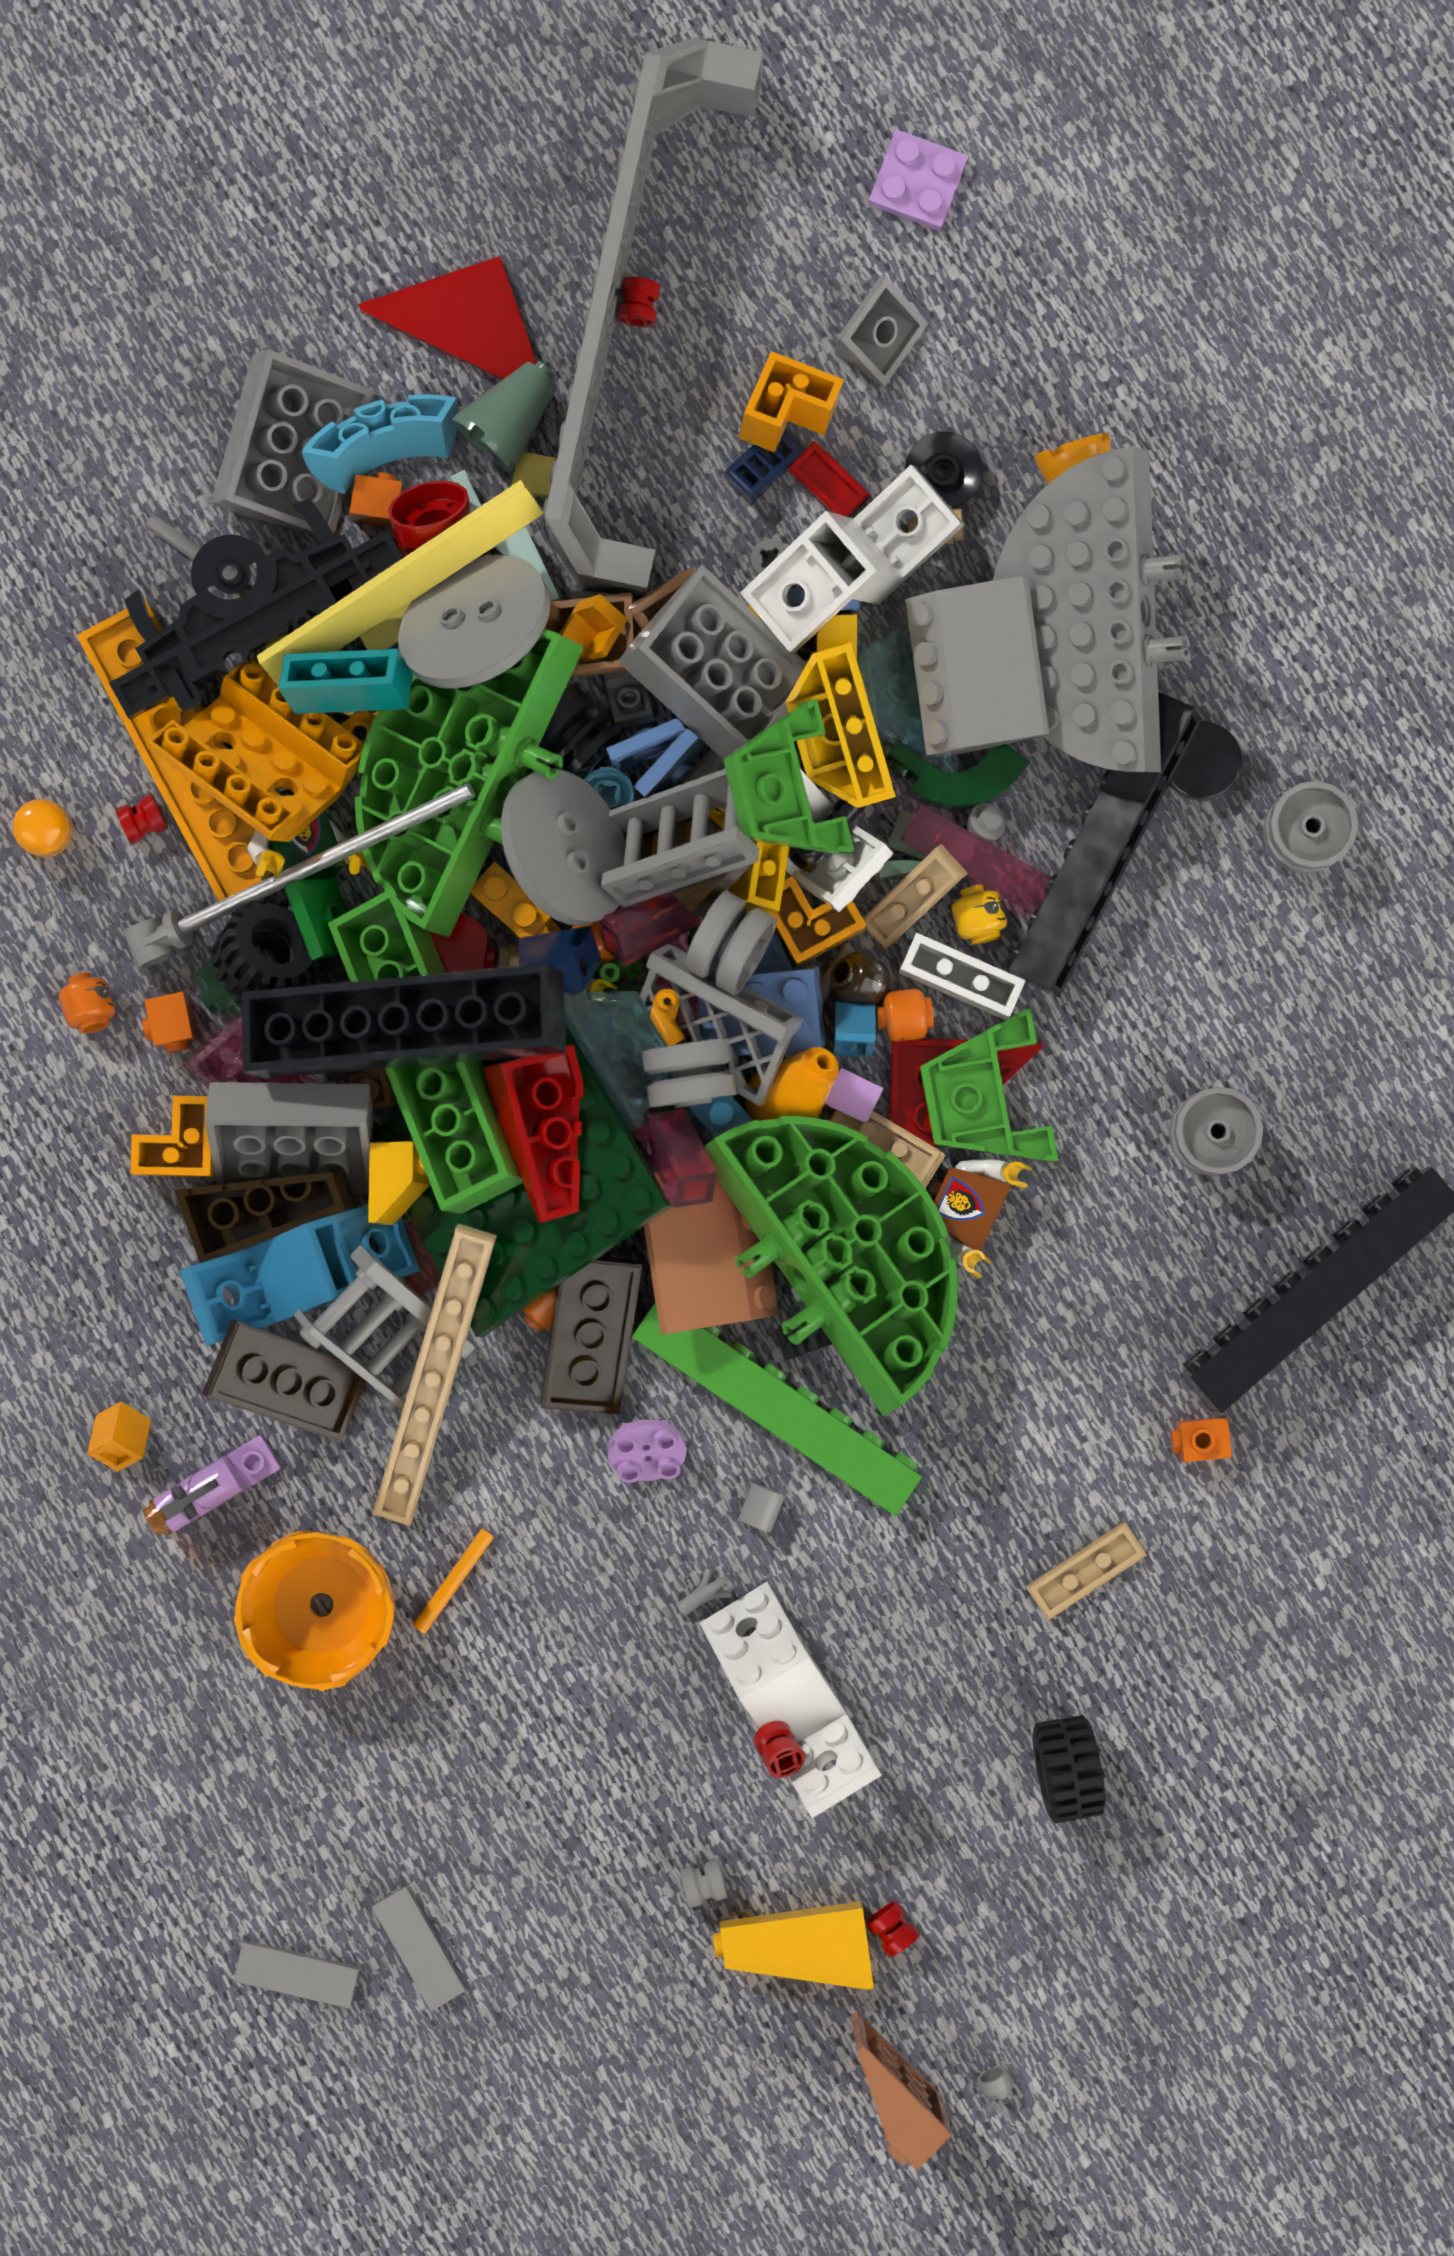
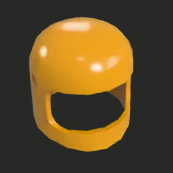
M34 799L23 804L15 813L12 822L13 835L17 844L26 852L38 857H53L63 852L70 844L73 836V822L69 813L59 804L47 799Z

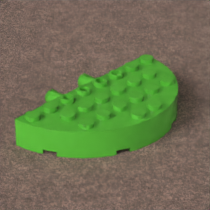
M544 629L535 645L521 660L505 672L487 681L467 687L442 688L429 685L413 674L408 709L379 710L374 718L364 742L357 772L361 774L360 796H355L358 835L466 783H470L475 792L474 798L363 850L365 861L377 884L382 885L385 891L394 887L411 894L412 897L408 898L393 896L389 901L406 918L424 930L450 937L494 841L503 845L501 834L503 806L510 790L518 781L524 778L527 769L530 768L547 779H554L559 774V771L547 766V763L562 768V757L539 747V744L584 646L560 634Z
M780 1116L778 1119L747 1122L726 1131L710 1141L698 1153L760 1240V1242L736 1256L735 1262L737 1267L740 1268L752 1260L753 1263L741 1271L747 1278H752L769 1263L775 1261L807 1307L782 1324L785 1335L796 1327L800 1328L788 1337V1340L798 1345L821 1327L884 1416L901 1407L921 1389L934 1372V1367L941 1353L946 1350L949 1343L957 1309V1268L955 1259H951L946 1240L949 1234L937 1206L913 1172L890 1151L885 1153L879 1147L869 1142V1137L828 1120L805 1116Z

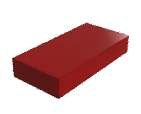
M815 440L787 468V471L830 512L850 518L870 497V493Z

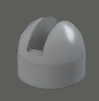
M995 2066L982 2072L977 2078V2083L982 2093L989 2100H1004L1011 2093L1012 2082L1005 2066Z

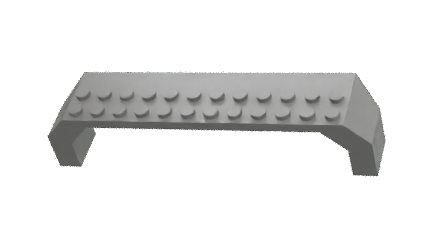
M691 38L645 53L640 80L636 81L634 89L632 117L628 119L626 126L625 149L618 163L616 174L617 186L609 204L607 232L603 233L601 241L600 264L593 278L592 301L590 308H587L585 314L583 342L577 351L575 379L569 388L566 420L562 423L560 429L557 461L554 460L552 466L549 498L545 500L544 514L542 515L544 531L548 532L552 547L581 590L613 594L631 592L634 598L638 600L653 589L657 570L656 549L601 538L577 497L655 136L701 106L754 117L762 83L763 52Z

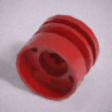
M446 480L429 481L414 485L401 492L391 502L388 509L396 541L399 543L398 548L403 558L473 512L467 489L459 483Z

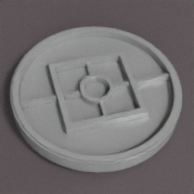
M508 555L478 557L411 602L399 628L398 646L400 654L411 672L418 679L432 686L442 688L467 687L494 678L521 660L540 638L550 614L551 600L549 590L536 568L525 560Z
M555 769L559 771V774L554 779H547L543 775L534 772L513 786L506 797L502 810V842L510 869L528 898L550 917L565 924L577 926L597 922L612 914L620 905L601 887L602 873L624 865L626 841L623 832L609 818L611 808L603 797L582 778L560 769Z

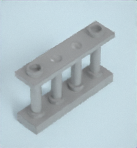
M726 769L610 810L609 818L627 834L624 865L602 873L601 887L624 908L758 862L759 848L740 829ZM726 805L724 831L707 836L709 811ZM692 817L690 843L673 848L676 823ZM659 829L657 854L640 860L643 834Z
M360 1245L350 1255L360 1268L355 1273L358 1277L315 1322L300 1309L294 1316L304 1327L299 1333L308 1343L316 1349L322 1344L379 1391L376 1395L377 1398L391 1411L399 1407L403 1411L406 1401L403 1395L409 1390L418 1357L392 1385L378 1374L419 1331L423 1333L426 1331L433 1306L366 1248ZM379 1285L384 1290L381 1294L383 1299L341 1343L327 1333L369 1288L373 1290ZM402 1307L406 1308L410 1312L406 1316L408 1318L407 1322L367 1364L353 1354L394 1310L399 1311ZM466 1338L461 1355L464 1359L476 1348L468 1338Z

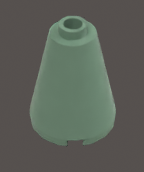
M527 361L459 411L452 418V421L455 422L454 426L478 450L481 448L491 457L496 455L497 457L493 463L504 471L511 473L517 466L557 389L553 382L556 375L540 361L535 365Z

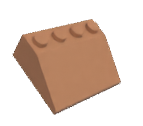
M702 1165L654 1172L673 1205L644 1226L660 1333L668 1334L779 1316L771 1263L757 1272L752 1278H747L741 1273L742 1270L753 1263L752 1260L740 1268L736 1265V1256L742 1254L760 1242V1240L709 1167Z
M856 2010L851 2017L857 2053L885 2133L884 2138L889 2143L886 2148L902 2166L908 2162L917 2171L952 2136L942 2095Z

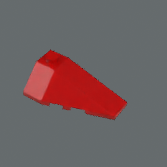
M574 1045L566 1046V1053L527 1056L484 1067L483 1071L494 1111L538 1221L544 1222L578 1212L580 1162L577 1160L578 1136L582 1134V1122H579L580 1098H583V1080Z

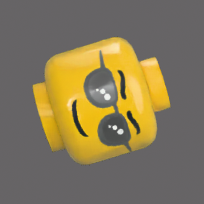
M976 885L961 890L962 898L956 900L951 906L959 937L963 940H970L971 945H979L1000 938V931L1006 928L1007 919L999 893L992 890L984 891L983 885Z

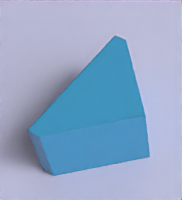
M836 1002L833 1055L872 1057L876 1037L875 1004Z

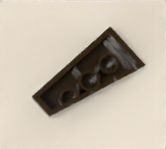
M327 1172L174 1190L199 1263L249 1249L305 1223L358 1208L345 1172Z

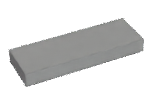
M408 1885L403 1886L372 1905L374 1913L430 2011L435 2010L466 1991L465 1984Z
M244 1940L233 1982L350 2009L360 1967Z

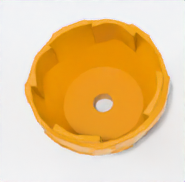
M310 1530L288 1534L272 1543L266 1551L254 1558L241 1576V1585L235 1603L234 1622L240 1645L246 1656L266 1677L270 1676L291 1686L320 1691L344 1686L350 1679L368 1667L383 1646L388 1643L395 1617V1601L388 1575L382 1564L366 1547L348 1536L327 1532H310ZM325 1593L332 1598L333 1610L330 1614L319 1615L314 1612L311 1603L316 1594Z

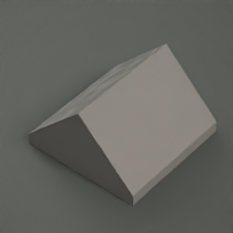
M881 275L838 336L835 354L885 387L929 323L886 276Z

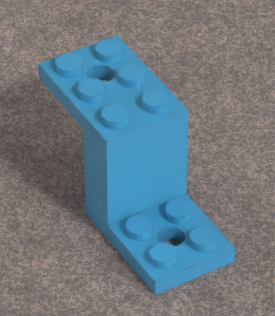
M368 1204L305 1223L249 1249L180 1270V1275L206 1347L223 1341L231 1319L261 1329L295 1318L294 1314L299 1309L305 1314L334 1302L358 1277L355 1273L360 1268L350 1255L360 1245L366 1248L399 1278L419 1272L420 1268L402 1218L400 1217L394 1225L368 1223ZM369 1237H373L376 1240L378 1254L371 1249ZM224 1288L228 1289L233 1296L232 1306L228 1305L223 1298Z

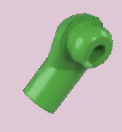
M624 953L613 961L604 964L600 974L602 979L608 982H617L624 975L635 980L639 977L644 963L642 960L634 958V954Z

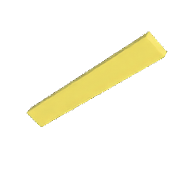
M518 481L257 655L259 664L279 686L284 654L337 652L543 515V510L523 481Z

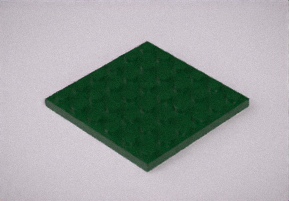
M566 1022V1046L574 1045L583 1080V1098H580L579 1122H582V1134L578 1136L577 1160L580 1162L578 1212L539 1222L524 1183L463 1214L441 1211L430 1184L407 1210L410 1219L441 1274H443L458 1224L497 1235L470 1325L476 1337L486 1336L673 1206ZM521 1057L481 1061L483 1066L487 1067ZM402 1111L374 1130V1142H414Z

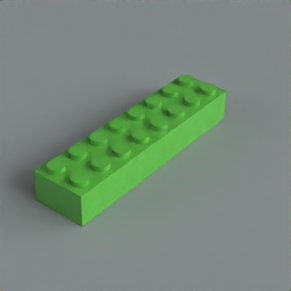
M393 887L328 923L350 982L446 973L430 932L406 918L389 901L393 896L408 898L412 897L411 894ZM481 1060L385 1068L441 1211L463 1214L523 1183L494 1111Z

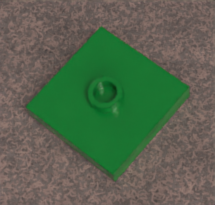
M336 879L301 880L284 886L310 958L312 960L341 957L328 926L329 922L348 912Z

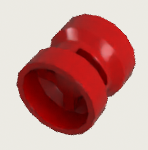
M642 277L624 278L621 293L625 299L618 307L617 320L626 325L646 328L653 327L657 315L653 302L659 299L661 285L654 280Z
M152 793L141 797L139 803L133 807L126 804L115 810L121 827L132 845L142 841L146 833L154 832L158 834L168 829L162 810Z
M783 1721L768 1722L756 1732L754 1746L759 1755L763 1757V1763L771 1776L775 1778L790 1777L802 1768L805 1762V1754L798 1742L795 1741V1736L787 1723Z
M897 1900L885 1905L865 1922L869 1931L873 1935H878L881 1939V1948L888 1958L908 1948L920 1936L914 1924L908 1923L903 1917L904 1910Z

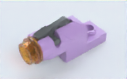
M261 1434L150 1500V1506L143 1509L144 1517L158 1537L165 1533L171 1535L280 1470L282 1467Z

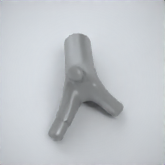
M709 1568L705 1569L703 1579L698 1588L676 1603L681 1614L685 1617L702 1604L713 1599L731 1598V1590L720 1589L729 1582L728 1577L723 1576L711 1582L713 1571Z

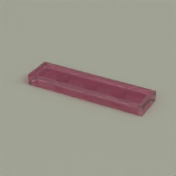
M923 805L917 806L900 841L927 856L942 844L968 873L965 877L983 885V887L998 892L1001 897L1032 914L1036 909L1041 908L1047 896L1046 887L1051 879L1050 876Z

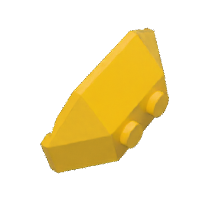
M852 642L812 653L785 701L789 713L803 702L812 699L818 700L826 734L797 741L807 777L815 784L842 798L856 808L896 797Z

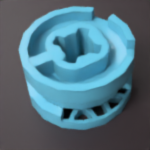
M600 767L593 771L586 779H583L603 797L611 810L635 802L634 787L629 777L619 769Z

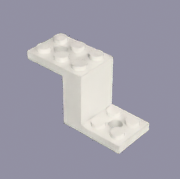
M910 465L854 519L825 511L748 584L740 594L790 653H795L852 599L876 605L882 603L965 524L915 466ZM907 511H914L918 516V525L912 532L905 533L900 527L901 516ZM799 584L804 589L805 598L800 606L793 608L787 601V593L792 586Z
M711 749L682 782L687 783L725 769L723 759ZM801 770L812 819H822L833 808V805ZM726 805L718 808L723 813H726ZM853 823L848 826L854 852L842 855L825 853L816 862L817 868L812 873L799 869L789 857L787 860L785 876L788 878L794 876L798 885L838 912L855 898L857 892L873 875L882 869L884 863L893 854L883 842Z
M768 1582L763 1583L700 1622L739 1700L759 1729L772 1721H783L791 1728L795 1741L798 1742L805 1754V1762L797 1773L790 1776V1779L812 1818L881 1776L878 1767L841 1701L801 1642ZM756 1627V1630L751 1635L743 1637L748 1629ZM837 1760L834 1767L827 1771H822L827 1762Z

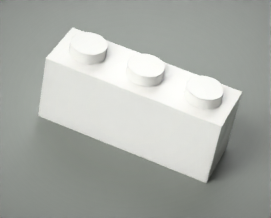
M919 933L915 934L898 973L1003 1020H1007L1010 1017L1026 981Z

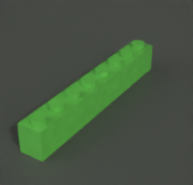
M656 1302L632 1336L633 1339L894 1516L899 1513L922 1478L915 1471L919 1466L918 1463L900 1451L894 1457L882 1448L886 1442L868 1429L861 1435L849 1427L853 1419L837 1408L833 1407L829 1413L818 1406L817 1402L820 1397L803 1385H800L796 1391L784 1383L788 1375L769 1362L765 1368L753 1362L751 1358L755 1353L735 1340L732 1346L719 1339L718 1337L722 1331L716 1326L661 1334Z

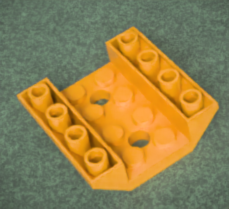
M250 658L248 664L243 661L230 671L228 675L224 676L219 698L184 727L172 719L146 741L145 746L269 840L290 842L343 793L358 771L364 742L325 713L295 714L278 689L279 686L260 664ZM226 742L233 747V749L221 750L214 745V743ZM287 788L294 795L281 796L275 789Z

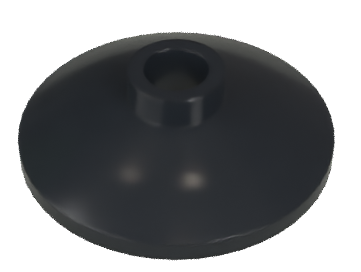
M936 432L921 438L911 448L905 462V470L910 465L915 466L952 508L969 501L981 484L983 464L980 454L968 439L956 433ZM941 468L947 469L950 472V477L947 480L938 479L936 476L937 470Z

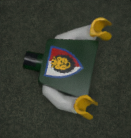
M284 790L278 793L281 796L294 795L291 790ZM324 811L290 842L269 840L255 829L247 850L257 866L256 875L261 876L263 881L273 875L275 878H279L281 871L348 839L329 820L326 811ZM360 851L301 880L334 878L345 867V863L349 865V872L351 874H358L361 866L366 867L368 871L370 869L365 861L363 851Z

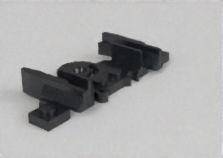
M306 499L293 504V507L310 526L320 543L319 545L296 555L284 548L266 556L255 542L240 535H222L211 539L200 548L192 563L191 580L196 595L180 605L179 619L160 632L148 613L143 593L139 589L125 599V603L137 631L145 640L144 643L135 648L143 664L109 682L127 717L132 720L174 697L179 708L183 711L191 709L195 713L202 711L203 698L198 687L207 682H215L216 679L213 675L217 672L229 674V670L225 666V660L230 654H240L243 661L248 664L252 653L287 635L290 624L293 623L294 628L298 629L301 627L299 624L302 620L308 622L312 619L309 614L319 615L343 599L345 595L340 588L341 586L345 589L351 586L355 591L403 559L389 531L387 530L353 549L345 534L334 538L320 511L310 499ZM256 563V581L251 590L242 597L222 599L213 595L208 590V588L215 585L219 591L225 594L242 592L251 580L249 566ZM228 566H234L237 569L236 577L231 580L223 577V570Z

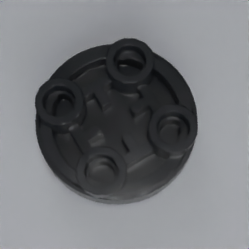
M1201 721L1169 783L1172 789L1185 798L1200 802L1215 799L1227 792L1236 782L1242 766L1241 750L1235 737L1219 724Z

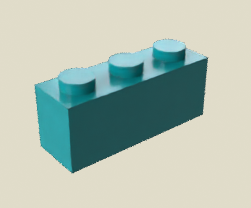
M398 649L284 654L278 689L295 714L408 709L413 674Z

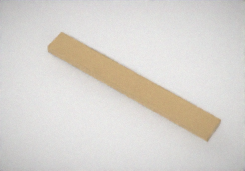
M458 1224L455 1229L372 1515L410 1526L497 1235Z

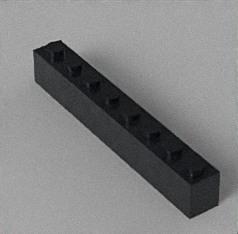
M1158 692L1161 772H1124L1108 769L1104 773L1100 782V793L1095 803L1090 804L1086 808L1082 817L1083 826L1077 838L1072 839L1068 843L1064 852L1065 861L1059 873L1054 874L1049 880L1046 887L1047 896L1041 908L1036 909L1031 915L1028 922L1029 931L1023 943L1018 944L1012 952L1009 971L1013 975L1026 980V983L1060 998L1202 721V717L1194 706Z

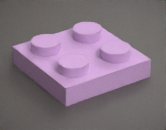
M895 129L868 205L941 232L967 163L968 155Z

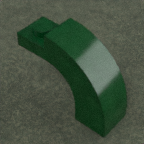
M897 741L887 756V760L892 763L889 768L894 774L907 782L910 778L916 781L910 789L909 796L927 806L949 811L970 810L977 805L989 804L1012 788L1030 764V761L1007 744L992 747L980 763L962 772L938 770L899 741Z

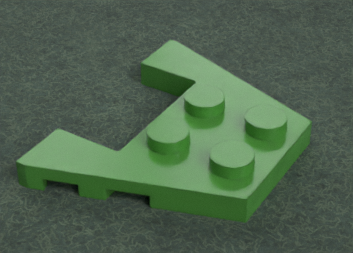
M817 699L803 702L725 757L723 761L740 829L751 840L842 855L854 852L847 818L844 816L819 823L813 822L794 741L826 734Z
M1031 1008L1017 1013L1011 1018L920 1066L934 1145L1048 1162L1059 1160L1052 1125L1011 1132L997 1051L1037 1044Z

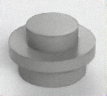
M990 804L977 805L968 815L967 830L979 842H992L1004 833L1005 820L1001 812Z

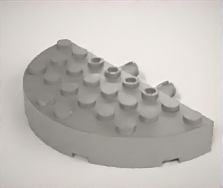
M1134 446L1111 450L1086 459L1063 472L1044 487L1027 505L1015 522L998 558L992 581L1022 575L1028 576L1049 735H1044L1043 737L1066 754L1101 768L1124 772H1161L1157 662L1188 661L1190 651L1173 649L1190 647V643L1186 635L1156 639L1154 581L1185 580L1187 575L1186 569L1170 568L1187 566L1184 554L1153 557L1150 456L1148 450Z

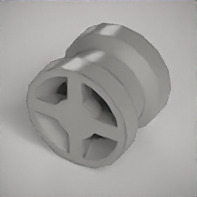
M765 539L754 546L751 552L750 567L755 577L786 549L784 544L776 539Z

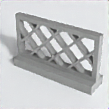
M667 944L652 952L646 965L650 970L626 1031L656 1048L667 1047L659 1032L654 1033L641 1025L645 1012L651 1011L655 995L658 993L656 987L659 976L671 982L673 990L680 999L679 1006L686 1023L678 1026L681 1030L689 1029L693 1042L703 1041L698 1028L699 1024L712 1020L718 1038L724 1039L729 1037L721 1017L731 1015L738 1019L743 1034L729 1038L732 1059L728 1061L730 1068L720 1070L715 1066L708 1067V1073L728 1071L734 1074L737 1093L759 1106L764 1104L792 1035L799 1031L804 1018L747 986H744L737 995L729 993L716 985V970L705 978L684 968L687 953L671 944ZM697 996L704 1000L709 1015L695 1020L687 998ZM765 1034L778 1041L773 1054L762 1057L755 1036ZM746 1039L753 1060L739 1064L731 1044ZM756 1066L762 1081L758 1090L746 1084L741 1070Z

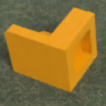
M601 594L577 603L559 634L584 646L580 659L586 663L605 657L609 653L628 619Z
M118 1402L96 1415L87 1454L113 1470L121 1471L143 1459L151 1420L124 1402Z

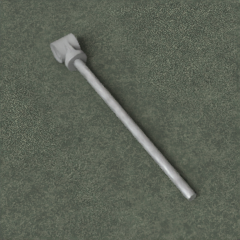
M466 783L281 871L279 878H275L273 875L187 917H184L177 910H172L163 915L162 922L157 917L139 922L123 931V934L137 968H148L174 956L172 945L178 949L190 946L193 943L192 931L236 911L242 905L245 907L251 901L264 898L285 888L284 886L294 881L304 879L474 798L475 792L470 783Z

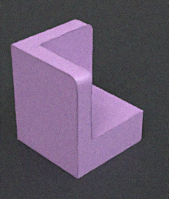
M839 1066L838 1076L825 1104L855 1119L867 1122L884 1088Z

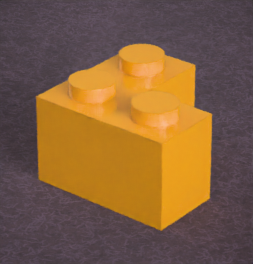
M771 351L743 414L738 439L775 453L788 422L825 436L838 405L844 379Z
M794 876L784 880L780 911L769 913L777 918L775 931L779 934L796 968L864 932L867 926L853 900L846 904L840 912L826 903L812 910Z
M173 1095L171 1135L132 1134L130 1174L137 1176L216 1178L205 1124L208 1096Z

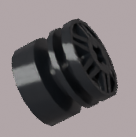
M576 684L565 688L539 747L562 757V768L554 764H550L549 767L565 770L582 779H586L593 771L599 769L608 759L606 748L618 743L623 735V730L617 724H612L603 731L609 721V716L606 713H601L588 721L586 718L594 706V701Z

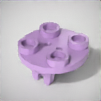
M643 1419L631 1423H621V1428L616 1430L609 1439L607 1457L612 1468L617 1471L618 1478L623 1482L633 1483L637 1480L653 1481L661 1478L669 1480L674 1479L680 1474V1466L685 1461L687 1446L683 1434L673 1425L669 1424V1419L661 1421Z

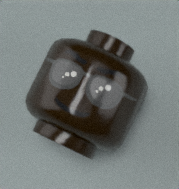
M859 952L850 953L841 958L834 965L831 972L833 992L838 999L847 1003L875 1004L876 1006L883 1000L890 989L889 971L885 964Z

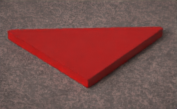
M500 256L358 304L361 314L371 316L389 325V327L415 340L423 341L437 348L438 351L465 364L468 363L501 381L527 361L534 365L537 363Z
M922 1038L891 1041L889 1120L937 1148L938 1145L933 1143L920 1066L968 1040ZM1037 1042L1036 1045L997 1051L1002 1085L1043 1048V1042Z

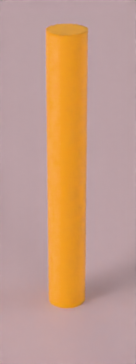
M481 1528L413 1623L417 1630L424 1634L427 1633L494 1539V1535Z

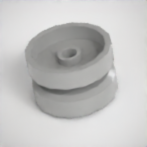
M1312 781L1300 783L1282 794L1266 813L1262 831L1265 847L1272 859L1287 871L1304 875L1321 872L1342 859L1355 843L1359 826L1356 809L1344 792L1334 785ZM1307 821H1309L1310 828L1316 829V833H1310L1306 829Z
M724 891L714 902L697 930L689 947L684 968L702 978L711 975L716 970V985L733 995H737L749 981L763 958L774 934L777 918L759 908L752 910L746 915V901L728 891Z
M729 1038L679 1044L641 1052L645 1073L650 1075L670 1073L671 1078L669 1080L653 1082L647 1087L650 1108L675 1105L676 1108L712 1103V1099L737 1095L734 1074L728 1071L708 1073V1067L726 1064L732 1059Z
M1214 1087L1199 1091L1179 1104L1170 1121L1169 1139L1173 1153L1183 1166L1197 1174L1217 1176L1238 1171L1253 1160L1261 1146L1264 1128L1259 1111L1248 1097L1235 1089ZM1220 1125L1223 1130L1218 1135V1139L1211 1135L1212 1126Z

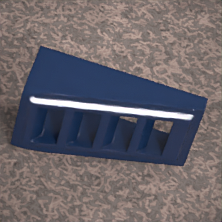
M786 429L780 440L792 452L786 456L777 447L775 453H772L781 462L776 466L762 453L764 448L752 445L724 471V479L750 505L774 484L806 450ZM755 458L769 470L765 476L751 463ZM745 468L758 480L755 485L741 473Z

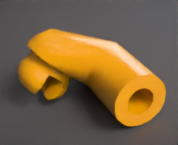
M671 989L660 990L655 995L650 1013L651 1021L667 1046H673L686 1038L676 1023L680 999L678 994Z

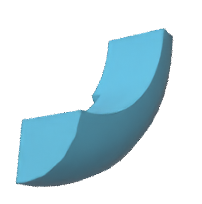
M431 394L408 395L409 401L385 405L382 399L353 409L354 416L342 421L338 425L332 421L322 428L303 448V459L308 470L319 482L331 490L345 494L354 484L356 475H365L386 463L405 458L426 456L447 459L453 448L457 429L454 426L455 422L452 421V418L458 413L457 397Z

